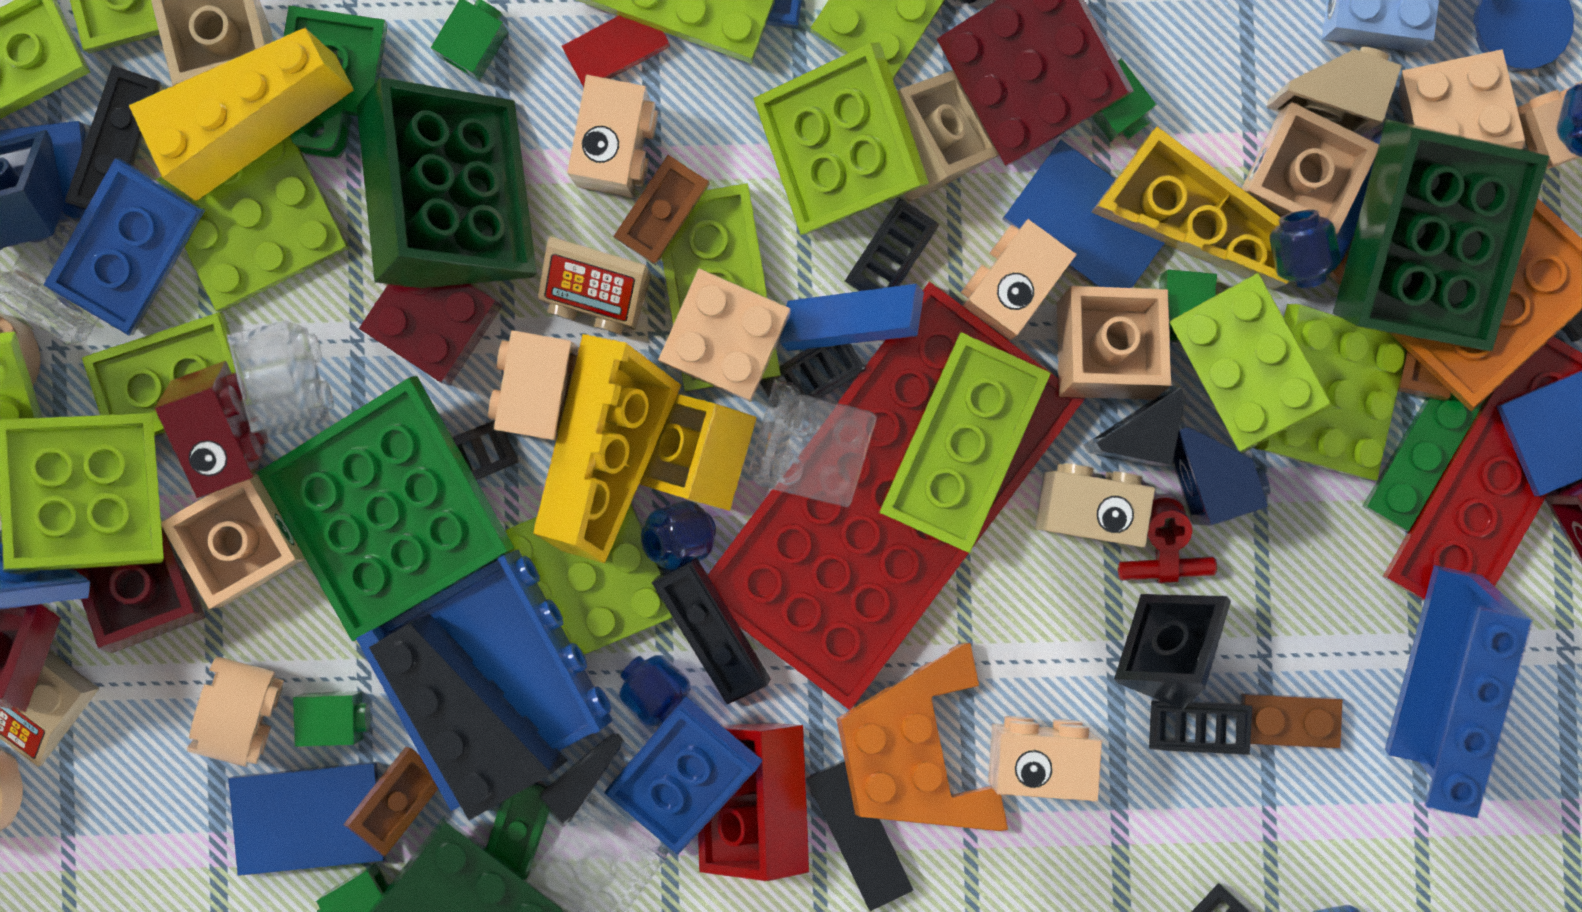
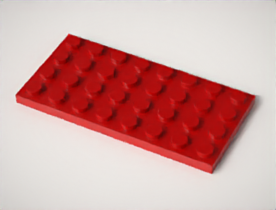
M930 281L923 289L924 296L917 336L886 339L866 364V371L857 376L708 573V577L741 629L848 710L853 708L969 554L879 513L959 334L964 333L1048 371ZM1052 373L973 547L1085 400L1082 397H1059V378Z

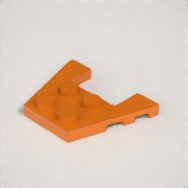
M971 643L957 644L949 649V652L933 662H928L916 669L913 674L894 686L885 688L836 718L855 815L866 818L994 831L1008 830L1002 796L997 794L992 786L951 795L932 703L933 696L979 686Z

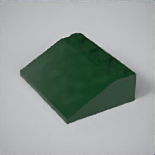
M379 77L357 105L374 283L428 288L533 278L537 274L515 100Z
M1386 119L1333 314L1359 327L1493 351L1550 156Z
M443 816L369 912L571 911L446 816Z

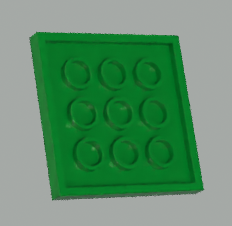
M418 376L405 379L257 472L352 642L356 641V638L389 622L514 549L512 542Z

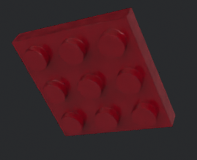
M996 0L937 38L940 47L1005 166L1012 165L1134 92L1085 0Z

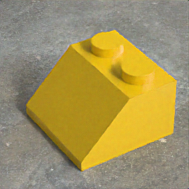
M678 394L639 485L730 511L757 417L719 404Z

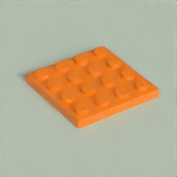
M1537 198L1493 351L1389 333L1458 400L1472 411L1582 310V238ZM1348 255L1341 260L1339 266L1334 267L1330 271L1329 276L1339 285L1341 284Z

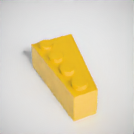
M303 28L129 105L162 178L197 201L344 98L354 89L336 55L311 32Z
M1156 127L1145 138L1091 212L1242 277L1249 278L1259 273L1265 285L1271 289H1277L1288 284L1315 247L1312 240L1300 231L1291 235L1284 234L1287 228L1292 225L1159 127ZM1290 242L1295 256L1281 260L1277 253L1284 249L1285 243Z
M582 334L533 534L563 552L605 563L682 386L626 342Z

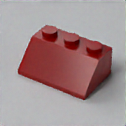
M780 723L721 725L763 761L698 833L699 872L761 881H771L809 873L803 725Z

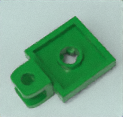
M288 5L283 37L306 28L328 49L337 51L338 58L343 61L342 68L354 89L344 98L292 133L290 137L292 142L305 155L339 159L343 155L348 143L352 119L349 115L357 116V105L380 77L388 24L385 19ZM324 129L323 133L320 136L315 137V134L319 130Z

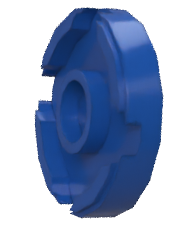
M1480 0L1474 12L1473 26L1476 24V41L1482 53L1503 49L1508 71L1522 72L1524 70L1538 69L1554 61L1566 49L1573 34L1574 12L1569 0Z

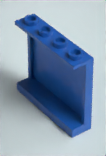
M519 549L497 558L498 560L389 622L356 638L450 811L460 807V804L369 649L370 646L405 625L430 614L473 659L472 664L488 681L493 680L505 693L503 697L522 717L526 715L539 729L537 733L552 749L557 748L560 751L592 733L599 732L613 721L609 714L611 712V705L606 694L600 687H594L585 671L587 669V661L583 652L575 643L570 644L561 627L563 625V618L558 607L552 600H546L537 584L540 578L535 565L527 556L522 557Z
M1435 565L1432 570L1385 751L1389 756L1418 761L1431 777L1425 801L1426 808L1478 819L1533 620L1482 575Z

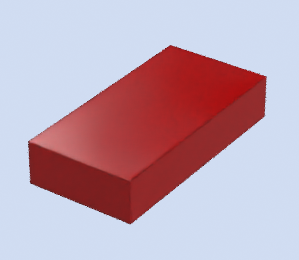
M619 15L562 45L583 88L586 75L611 79L670 47V43L663 31Z

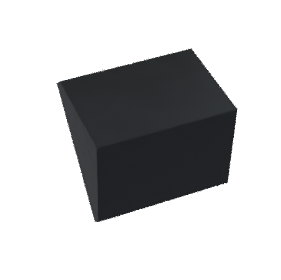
M1181 387L1163 392L1155 400L1149 401L1085 443L1084 447L1088 453L1154 467L1171 466L1186 398L1185 393Z
M1141 594L1114 680L1122 686L1182 710L1186 708L1206 688L1231 600L1227 596Z

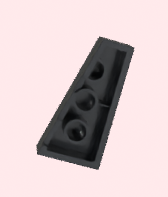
M430 614L405 625L369 647L468 820L475 818L547 777L568 761L557 748L552 749L537 733L539 729L526 715L522 717L503 697L505 693L493 680L488 681L472 664L473 659Z

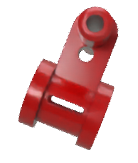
M1161 494L1154 496L1147 535L1151 544L1155 547V560L1119 562V579L1121 581L1157 579L1158 584L1178 583L1179 578L1215 576L1217 573V561L1213 556L1179 558V550L1188 544L1192 536V525L1186 515L1183 504L1171 495ZM1166 518H1173L1169 520L1167 528H1160L1164 526Z

